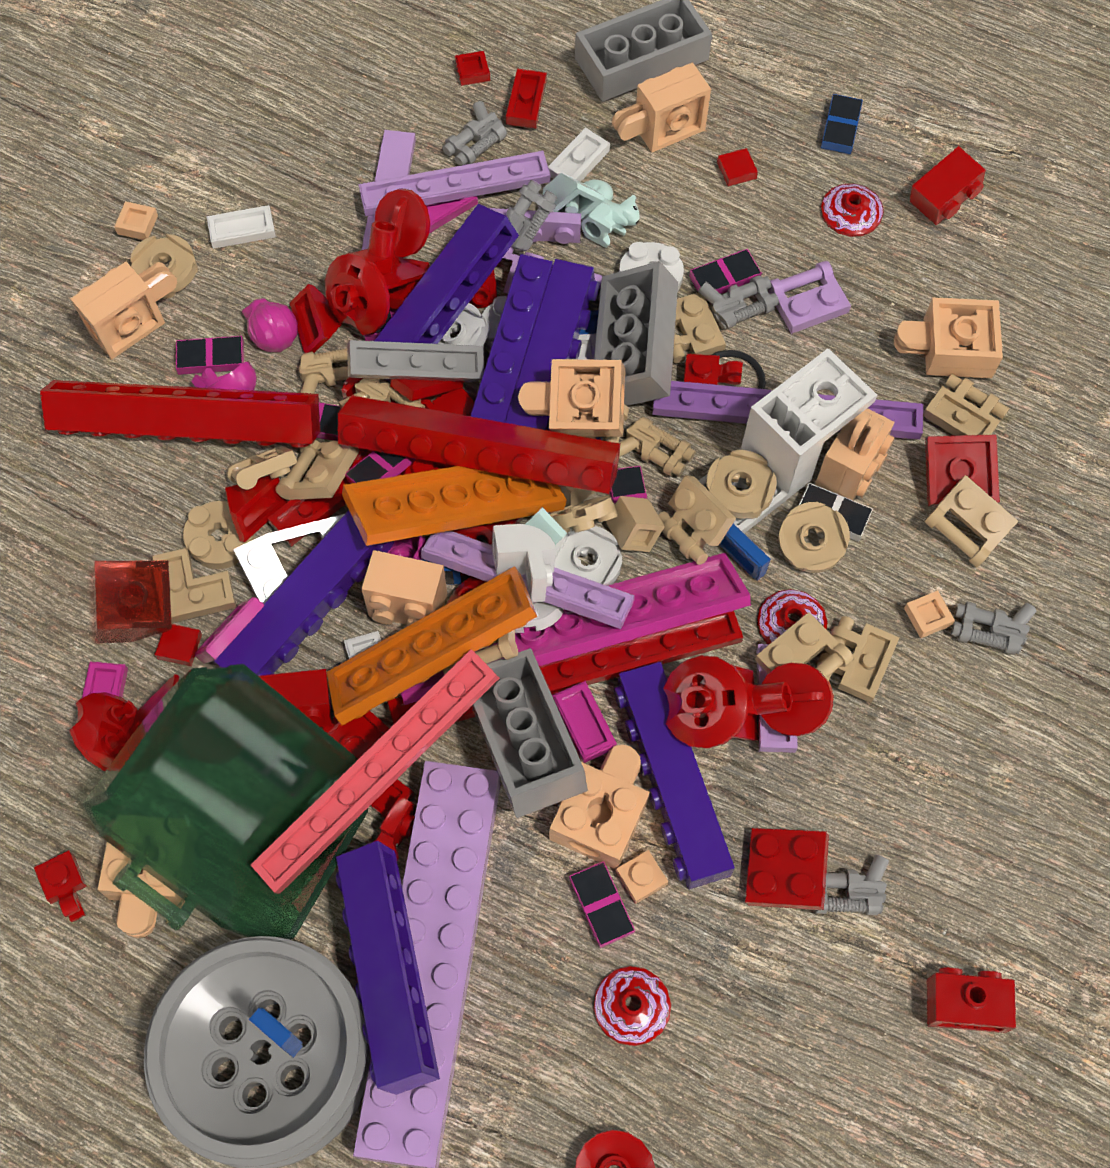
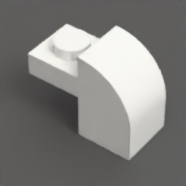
M525 524L493 526L492 553L496 576L515 566L521 575L525 574L531 601H545L547 586H552L553 583L552 572H554L556 546L551 537L541 529Z

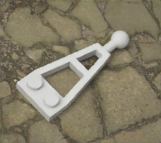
M345 514L268 533L233 550L256 597L263 604L288 578L271 544L319 532L323 539L330 532V528H333Z

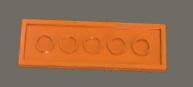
M460 466L343 485L342 496L366 546L533 516L542 507L547 513L561 511L565 509L567 501L557 484Z
M515 566L327 671L334 716L341 725L362 717L369 710L385 701L396 698L400 693L412 686L425 682L432 675L446 667L456 664L471 649L475 652L482 647L489 646L498 638L525 626L529 621L536 618L537 614Z

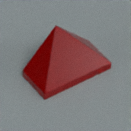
M308 284L289 302L292 313L298 323V333L304 353L313 352L314 354L343 324L337 321L330 310L327 298L314 285Z
M268 475L258 478L257 484L247 490L242 489L238 485L225 488L229 511L241 542H246L268 522L267 518L287 503L286 499L279 496L276 492V486L280 481L279 477L271 478Z

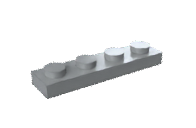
M350 340L347 343L348 377L481 382L484 374L483 346Z

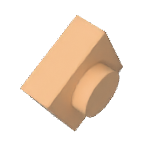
M125 201L114 226L117 234L141 240L148 238L158 217L156 208Z
M938 590L908 602L904 607L920 638L950 627L955 621Z
M649 850L616 869L617 875L635 904L668 885L667 878Z

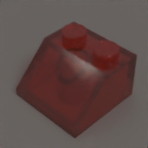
M168 560L94 561L92 578L95 643L134 642L172 629Z

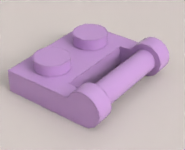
M827 260L817 263L816 268L782 280L778 278L770 280L771 288L767 289L769 294L775 293L777 295L779 305L776 308L791 334L847 314L851 308V304L835 279L832 267ZM818 280L822 283V286L789 298L784 293Z

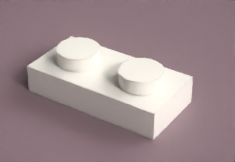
M584 128L548 166L551 178L554 179L560 173H563L581 182L610 151V143Z

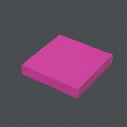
M251 597L241 602L199 647L194 656L203 664L216 660L265 605L256 597Z

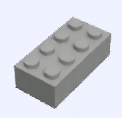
M660 0L577 32L575 35V60L603 102L636 89L638 84L643 83L645 80L663 75L676 67H682L692 62L694 65L709 60L712 33L689 0Z
M660 261L602 276L594 360H622L625 367L624 405L626 406L670 396L678 281Z
M529 648L518 652L517 657L509 660L502 658L488 663L487 665L500 679L471 707L516 818L587 792L588 788L583 765L532 649Z

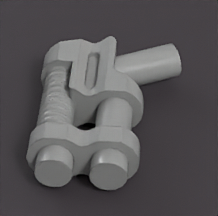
M482 101L473 104L478 121L471 120L466 123L461 133L457 136L451 135L445 140V145L442 146L447 156L455 155V161L459 166L474 163L481 153L506 138L507 130L501 120L497 118L495 112L488 114ZM471 140L475 141L476 143L470 148L466 145Z
M530 180L528 185L523 184L520 189L522 195L514 208L509 207L506 212L509 221L519 234L511 247L514 249L519 248V250L525 252L534 243V236H536L539 228L545 222L544 220L550 214L549 212L552 213L557 206L554 203L557 196L546 190L544 195H541L539 193L541 185L533 180ZM535 202L539 205V208L531 220L525 216V213L531 203Z
M758 275L751 278L750 283L740 287L736 284L728 288L727 293L723 295L708 282H705L698 290L703 297L713 304L710 310L714 319L723 329L731 328L736 323L758 314L774 311V306L779 305L777 295L775 293L769 294L767 289L771 288V281L768 276L762 278ZM755 295L758 302L748 306L743 299Z
M968 601L965 605L958 603L954 616L961 618V623L954 621L951 635L958 636V641L961 642L973 641V643L976 642L977 644L980 643L1000 648L1001 650L1004 649V652L1008 654H1019L1023 648L1021 645H1024L1028 639L1026 635L1030 627L1026 624L1036 613V609L1033 605L1025 603L1015 616L1010 618L1005 611L995 609L992 612L976 608V603ZM973 621L989 625L990 631L985 632L972 629Z
M875 855L866 876L860 875L855 869H846L845 873H827L824 910H815L816 914H826L827 911L843 913L865 912L866 915L882 914L884 907L882 903L886 899L885 890L887 884L881 881L889 860L883 856ZM827 888H845L846 898L828 897Z

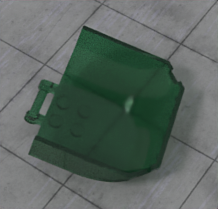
M244 664L229 665L226 668L207 669V667L189 670L146 716L82 803L98 835L130 858L126 866L115 877L113 885L121 891L127 889L166 918L165 923L173 930H179L185 924L194 908H196L221 928L242 936L279 937L289 940L297 935L337 866L336 857L344 854L368 813L367 808L280 894L274 893L253 869L251 864L325 793L358 758ZM144 869L182 898L180 903L176 906L137 877L140 871Z

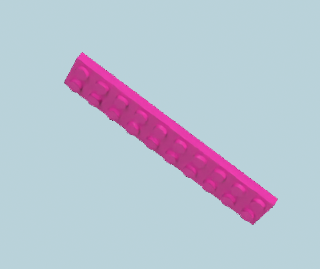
M721 553L708 557L701 565L693 561L608 585L609 587L635 595L633 605L621 629L564 609L560 619L546 629L536 631L535 626L523 627L524 633H515V642L518 652L531 648L538 665L542 666L751 606L750 593L726 553ZM443 670L432 675L425 682L418 683L403 691L401 696L404 705L419 701L445 675Z

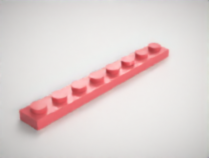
M471 649L251 864L253 869L274 893L280 894L500 678Z

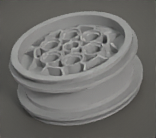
M258 936L233 940L219 945L193 960L173 979L162 994L151 1017L144 1046V1073L154 1109L173 1136L190 1150L207 1159L237 1168H279L304 1160L324 1148L341 1133L356 1113L364 1097L371 1052L370 1046L363 1034L362 1027L365 1022L363 1006L359 1002L355 990L337 966L316 950L302 943L279 937ZM272 1004L279 1005L280 1015L277 1021L293 1035L301 1028L310 1029V1042L305 1047H302L293 1058L249 1020L258 1008L265 1009ZM233 1021H241L243 1029L240 1036L234 1040H226L225 1029L227 1025ZM265 1045H271L268 1050L272 1055L271 1059L265 1064H257L260 1060L259 1055L256 1054L258 1049ZM233 1061L235 1064L233 1077L226 1082H220L217 1076L218 1068L224 1062ZM302 1069L305 1075L303 1084L298 1089L288 1090L285 1084L287 1074L291 1070ZM255 1086H264L266 1089L265 1101L258 1107H251L248 1103L250 1090Z

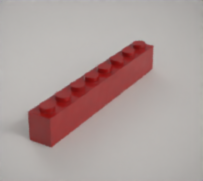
M52 380L40 390L45 430H58V433L63 435L91 432L93 436H107L115 433L124 434L126 438L152 435L157 436L160 440L188 437L194 442L223 439V442L229 444H236L242 441H256L257 444L264 446L280 442L290 443L293 447H306L309 444H313L320 434L319 394L64 380Z
M354 395L348 399L338 413V444L606 494L610 493L617 476L621 443Z

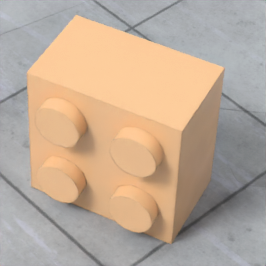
M373 550L362 586V593L369 617H372L374 621L381 624L390 625L396 622L409 626L443 607L448 594L444 565Z

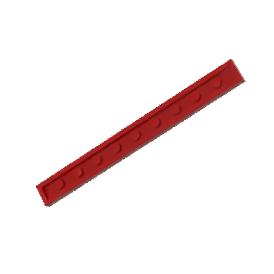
M731 611L539 667L550 692L553 693L586 681L587 685L619 677L620 673L661 662L663 665L738 644L743 641L744 637L735 612ZM402 697L387 701L393 724L418 701L404 705ZM472 707L456 722L475 717Z

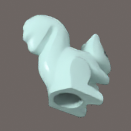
M592 179L584 184L604 195V201L582 218L581 227L586 238L607 248L610 245L608 235L610 232L613 231L624 236L627 231L623 226L638 224L640 215L635 203L636 196H630L621 204L612 202V187L605 181Z

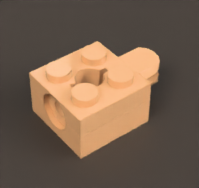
M693 62L682 67H676L670 72L655 78H649L643 83L638 84L636 104L617 111L612 118V125L618 131V135L623 141L640 135L651 153L705 131L711 88Z
M126 261L117 268L108 271L105 276L90 286L81 289L78 294L70 299L89 334L112 360L165 324L156 302L176 288L177 278L164 263L157 262L138 275Z
M932 297L924 321H902L894 337V346L899 353L925 354L926 375L951 376L953 374L957 377L993 378L1003 358L999 301Z
M552 359L551 382H527L523 384L518 395L519 403L522 409L531 416H550L549 429L554 432L588 437H623L625 367L622 360Z
M868 408L842 427L825 455L815 485L853 501L857 495L863 498L872 482L873 475L882 467L888 455L887 452L895 437L890 435L895 422Z
M616 745L609 750L600 770L581 762L585 771L588 791L562 801L549 831V840L601 863L604 861L606 866L615 870L623 860L646 808L650 794L649 791L633 785L640 771L641 762L637 751L627 745Z
M112 815L98 891L109 900L120 901L116 923L118 928L128 936L143 938L152 933L155 928L159 904L184 906L197 831L189 821Z

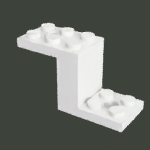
M826 349L751 407L742 446L739 450L751 451L762 456L768 462L767 466L772 470V473H775L777 484L771 504L762 511L758 518H736L734 524L743 533L750 530L811 481L824 442L872 405L877 398V394L830 349ZM828 389L834 393L835 398L824 400L818 396L817 391ZM707 475L699 480L705 488ZM740 478L738 482H732V485L736 488H750V486L746 485V479Z

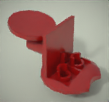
M400 188L388 192L379 201L375 211V221L371 225L368 249L338 256L329 265L325 278V293L330 310L339 323H347L354 326L362 336L377 332L385 324L390 310L389 289L419 280L426 273V270L399 258L416 254L425 245L429 236L430 217L428 208L422 198L414 191Z
M703 655L682 662L671 672L663 688L669 702L667 727L675 738L688 746L706 749L726 744L732 738L759 741L757 715H761L770 728L784 735L803 736L814 733L826 723L832 712L834 700L833 691L828 679L821 671L808 664L791 662L778 666L766 675L761 685H754L753 670L734 666L720 657ZM703 678H705L706 681L704 687L701 686V681ZM707 715L708 723L707 725H704L703 720L704 717Z
M174 674L139 710L131 701H127L120 696L106 692L88 694L76 702L78 719L69 730L75 746L89 762L103 771L118 775L136 773L146 766L162 749L186 760L194 757L201 762L212 764L229 762L241 752L245 743V736L240 738L219 737L215 718V701L205 699L191 700L173 713L180 678L177 674Z

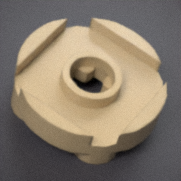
M166 234L167 238L156 239V236L148 237L141 241L131 253V267L139 275L157 262L166 263L170 261L167 268L177 278V285L173 291L162 298H172L176 292L189 285L198 272L192 248L187 241L176 235Z
M736 450L721 459L719 457L712 463L707 474L706 489L736 518L755 519L771 504L775 495L777 481L775 473H772V470L767 466L768 462L762 456L747 450ZM740 478L746 479V485L750 486V488L740 491L732 485V482H738Z
M610 495L585 500L583 504L570 505L565 507L564 510L549 513L567 533L571 531L570 527H573L574 532L577 533L595 527L593 522L595 519L598 522H603L618 516Z
M213 501L202 506H196L190 510L183 530V540L190 555L195 560L201 562L203 566L210 569H225L239 563L233 550L255 540V534L246 542H241L229 511L228 501ZM223 528V531H228V534L222 535L221 541H216L214 536H211L212 532H215L216 529Z
M819 502L804 503L793 508L784 519L779 531V547L784 558L796 570L809 573L824 572L836 566L844 557L850 540L849 527L845 518L837 510L834 511L832 508ZM814 529L816 534H823L824 538L819 540V546H813L811 543L805 542L804 538L808 536V530Z

